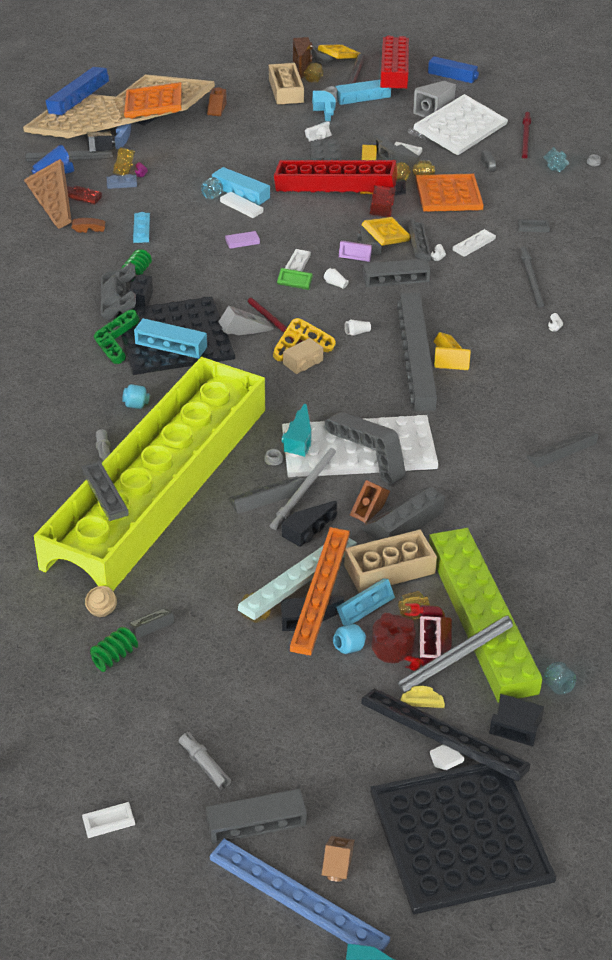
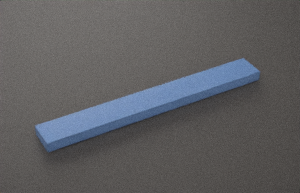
M225 838L210 855V860L348 944L372 946L383 952L390 942L389 936Z

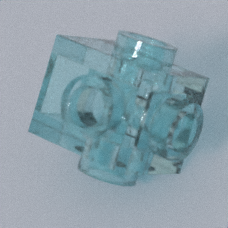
M555 147L543 157L548 162L547 166L552 171L556 170L558 173L569 164L566 159L568 156L562 150L559 152Z

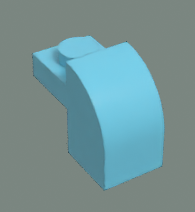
M313 91V111H324L325 121H331L336 105L334 96L326 91Z

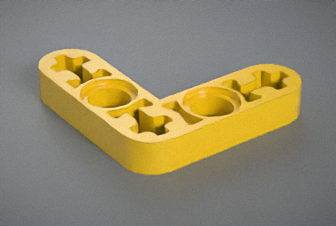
M296 318L291 321L276 345L273 357L277 361H283V354L279 355L283 346L287 350L295 346L299 339L303 341L309 339L308 333L310 332L317 335V338L312 340L323 347V352H330L334 349L335 339L306 321ZM292 337L294 342L287 343L285 338Z

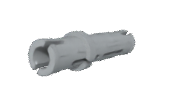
M190 732L183 734L179 739V743L188 751L191 760L196 761L220 790L223 789V786L225 788L229 786L231 779L206 752V747L199 744Z

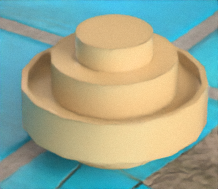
M97 586L87 594L85 605L92 615L105 617L115 609L117 597L109 587Z

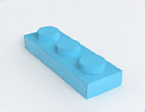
M135 213L133 243L149 242L150 213Z
M389 579L380 580L337 606L342 624L344 626L353 624L394 599L395 596Z

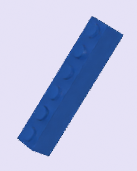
M92 67L45 100L48 113L63 115L109 82L107 68Z

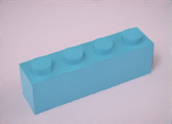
M381 79L335 86L337 88V101L340 105L391 97V88H380Z
M224 167L212 174V187L227 193L233 192L257 205H261L270 198V185Z
M144 318L134 329L135 344L198 359L207 348V333Z

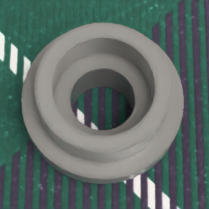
M590 155L587 159V164L599 166L601 164L600 156Z
M270 449L266 452L264 461L268 465L276 466L282 463L283 455L277 449Z

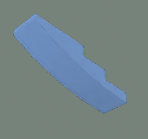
M131 123L117 126L115 136L116 149L121 150L126 144L132 128Z

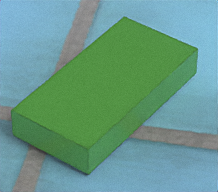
M281 268L277 284L309 290L313 274Z

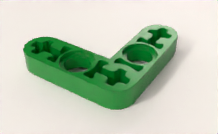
M134 310L126 311L94 334L95 341L114 364H120L126 358L124 351L115 339L138 324L139 316Z

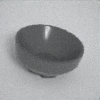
M316 47L312 50V55L316 62L327 64L334 59L333 56L319 51Z

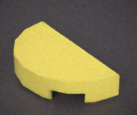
M427 686L412 687L410 691L402 694L400 700L413 707H445L442 695H439L433 691V688Z

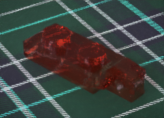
M76 185L74 187L67 186L69 198L90 204H96L102 198V193Z

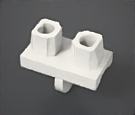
M326 121L307 128L305 135L309 142L332 136L329 122Z

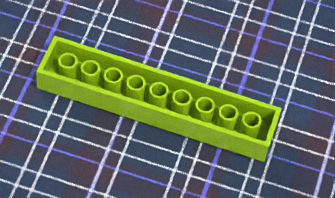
M462 528L430 534L429 544L437 556L436 569L467 637L470 638L504 616H509L513 622V627L474 650L497 702L499 703L500 694L517 699L539 695L542 676L469 529Z

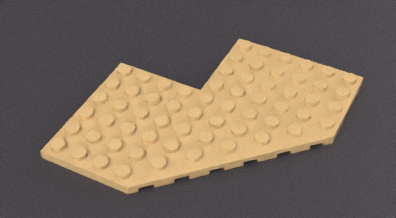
M145 74L116 97L91 94L63 115L49 114L47 109L23 128L24 132L31 134L51 135L68 139L87 134V132L110 129L172 113L165 112L162 115L151 114L147 117L137 116L133 119L125 118L124 108L126 90L181 82L182 110L180 111L188 110L196 101L215 87L214 81Z

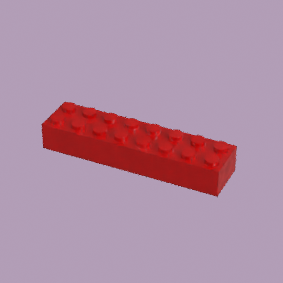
M391 35L383 37L380 88L407 89L409 38L405 36H399L398 38Z
M280 160L274 173L276 191L283 192L354 191L356 193H388L394 191L398 177L397 160Z

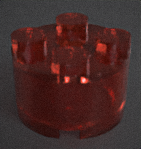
M374 185L369 214L386 218L391 217L396 188Z
M391 613L382 614L381 618L374 623L372 630L371 648L376 657L383 662L395 664L404 660L408 655L412 656L416 635L414 621L403 616L392 615Z

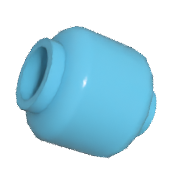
M130 384L127 388H124L122 402H125V405L129 408L142 409L145 404H148L150 394L147 393L144 386Z
M356 624L337 628L333 636L335 648L343 654L360 651L366 640L364 631Z

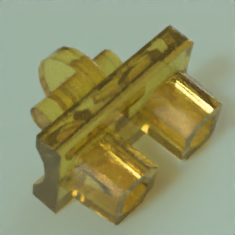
M121 147L118 149L117 161L113 168L114 174L122 176L129 174L130 168L133 167L132 160L135 151Z

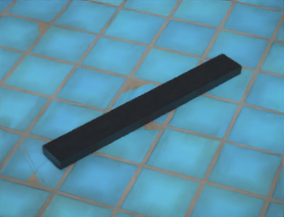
M374 688L362 697V705L516 781H519L530 769V763Z

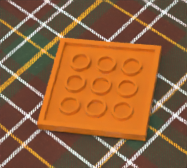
M181 82L126 90L125 118L147 117L151 114L162 115L165 112L176 113L182 110Z
M474 174L416 175V185L423 212L483 210V201Z

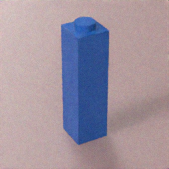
M433 57L429 61V74L473 83L479 76L478 66L439 57Z

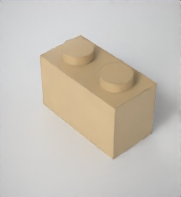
M311 338L283 351V364L296 374L323 361V347Z

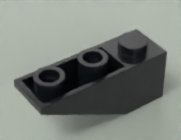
M337 501L294 512L282 522V537L299 547L306 542H310L318 531L321 532L329 521H333L337 517Z
M344 596L330 597L322 622L339 614L336 607L344 603ZM290 598L281 601L282 631H295L306 598Z

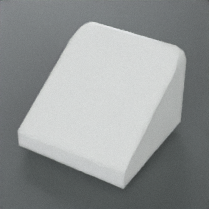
M445 745L430 751L434 766L440 769L448 770L464 761V757L458 751Z

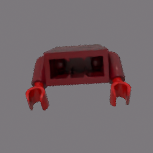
M417 603L405 604L411 606V612L404 613L406 616L421 615L420 658L418 659L410 655L406 656L405 660L411 661V664L405 666V668L416 671L420 668V665L424 666L451 649L452 619L445 617L444 611L439 606H420Z

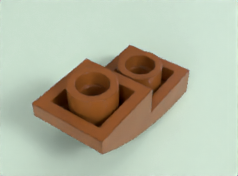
M77 218L72 220L71 228L79 233H87L88 228L95 232H104L105 221L95 218Z

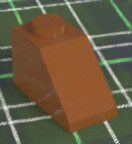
M220 87L212 89L207 115H222L227 104L226 89Z
M366 480L350 516L364 523L368 522L383 508L390 490Z

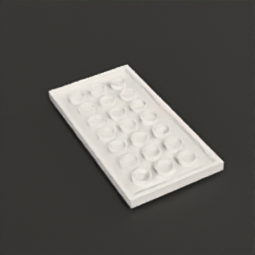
M427 415L363 418L397 432L400 439L405 471L438 469L437 455ZM325 421L310 422L312 445L305 457L285 452L288 477L309 476L330 448H334L336 453L318 476L379 473L375 450L330 434L325 427ZM290 423L282 424L283 434L288 431Z

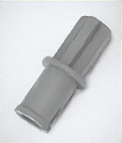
M100 429L96 432V448L99 452V457L104 461L110 455L109 448L111 445L107 437V431Z

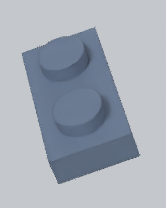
M127 174L125 176L112 175L106 177L107 189L137 187L136 175Z

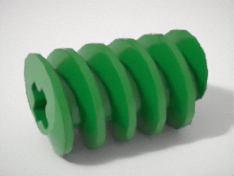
M137 249L122 268L131 262L135 265V276L142 275L151 264L152 257L146 250Z
M120 627L117 631L112 632L110 636L105 637L103 641L92 646L90 655L96 667L101 672H105L106 666L112 667L113 661L116 663L120 661L119 656L125 658L126 652L132 653L133 647L138 648V641L129 629Z

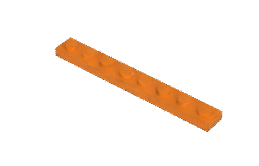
M331 527L329 529L290 644V652L312 655L349 540L350 531Z

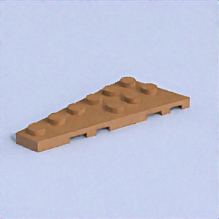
M61 159L24 179V182L28 185L57 228H62L72 222L64 163Z

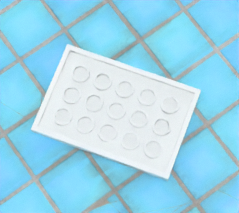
M464 94L415 123L414 129L452 153L459 155L505 126L508 119Z

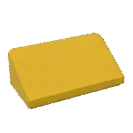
M439 332L433 341L437 347L462 349L452 335Z
M436 347L435 368L469 370V349Z

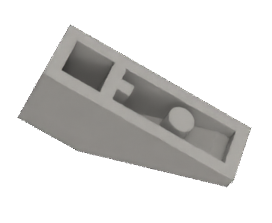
M232 306L227 307L219 320L222 330L229 335L232 333L239 336L267 332L274 329L267 319Z

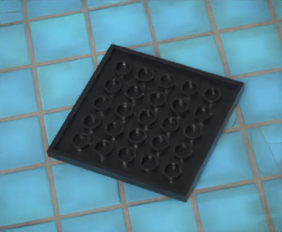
M212 296L150 306H138L132 309L139 316L138 324L144 318L207 333V348L201 355L203 358L216 362L235 359V353L229 337L219 324L221 317ZM119 311L118 315L115 316V318L119 317L123 313ZM138 324L121 335L133 375L193 366L199 360L198 358L135 344L134 329Z
M481 763L371 786L370 793L413 915L555 883L556 875L512 778Z

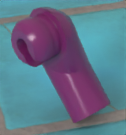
M141 162L136 164L138 171L135 170L137 177H144L148 169Z

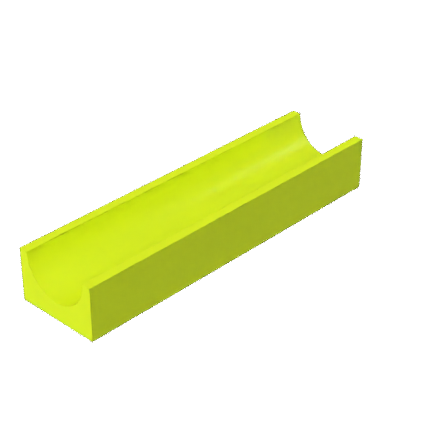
M201 357L102 462L103 467L125 503L129 515L109 521L88 481L85 480L34 535L39 570L47 572L58 559L68 560L83 568L98 586H106L114 591L265 412V378Z

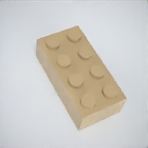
M269 64V82L276 103H304V86L296 64Z
M416 530L345 548L344 566L360 593L382 579H389L390 585L435 574L437 556L422 531Z

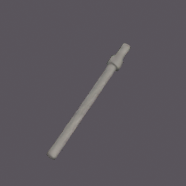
M330 448L287 504L279 509L276 513V518L270 524V528L276 530L282 521H285L290 516V511L335 455L336 450L334 448Z

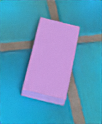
M256 231L225 236L229 248L260 244Z
M340 241L339 257L370 262L372 245Z

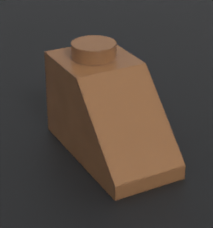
M335 836L329 838L325 847L322 875L327 876L328 880L340 882L342 879H347L355 840Z

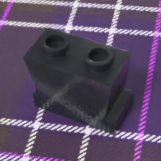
M110 131L87 132L89 152L113 150L112 146H115V138L111 135Z
M500 694L498 714H493L489 734L533 747L537 729L542 720L544 706Z

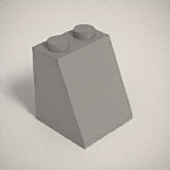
M441 81L416 88L413 114L427 117L454 101L456 84Z

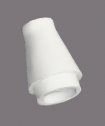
M329 268L325 272L324 279L326 283L342 289L348 285V280L336 269Z
M350 319L345 323V333L347 335L355 336L364 332H370L371 330L370 322Z

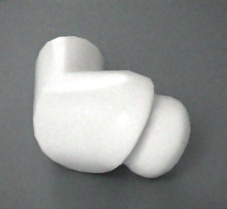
M441 244L435 246V253L433 251L431 253L434 261H439L446 255Z
M554 313L550 316L553 323L549 322L548 326L551 331L556 332L563 326V322L559 315Z

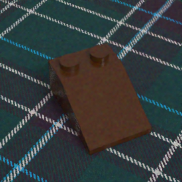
M309 37L293 38V63L296 64L301 79L310 68V62H312L310 50H313V45Z

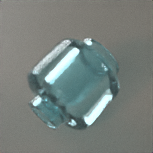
M210 177L201 185V193L208 199H214L223 192L222 182L215 177Z
M560 661L550 664L546 668L543 677L544 682L556 694L560 695L571 692L575 687L577 679L575 672Z

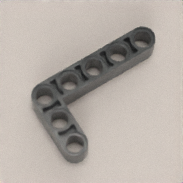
M339 412L325 420V427L330 434L376 451L380 477L384 483H388V486L405 477L406 472L400 439L395 430L344 412Z

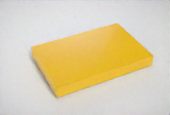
M344 45L318 46L319 51L337 59L357 58L358 54H360V52Z
M393 217L364 220L362 226L381 245L408 242L411 239L410 234Z

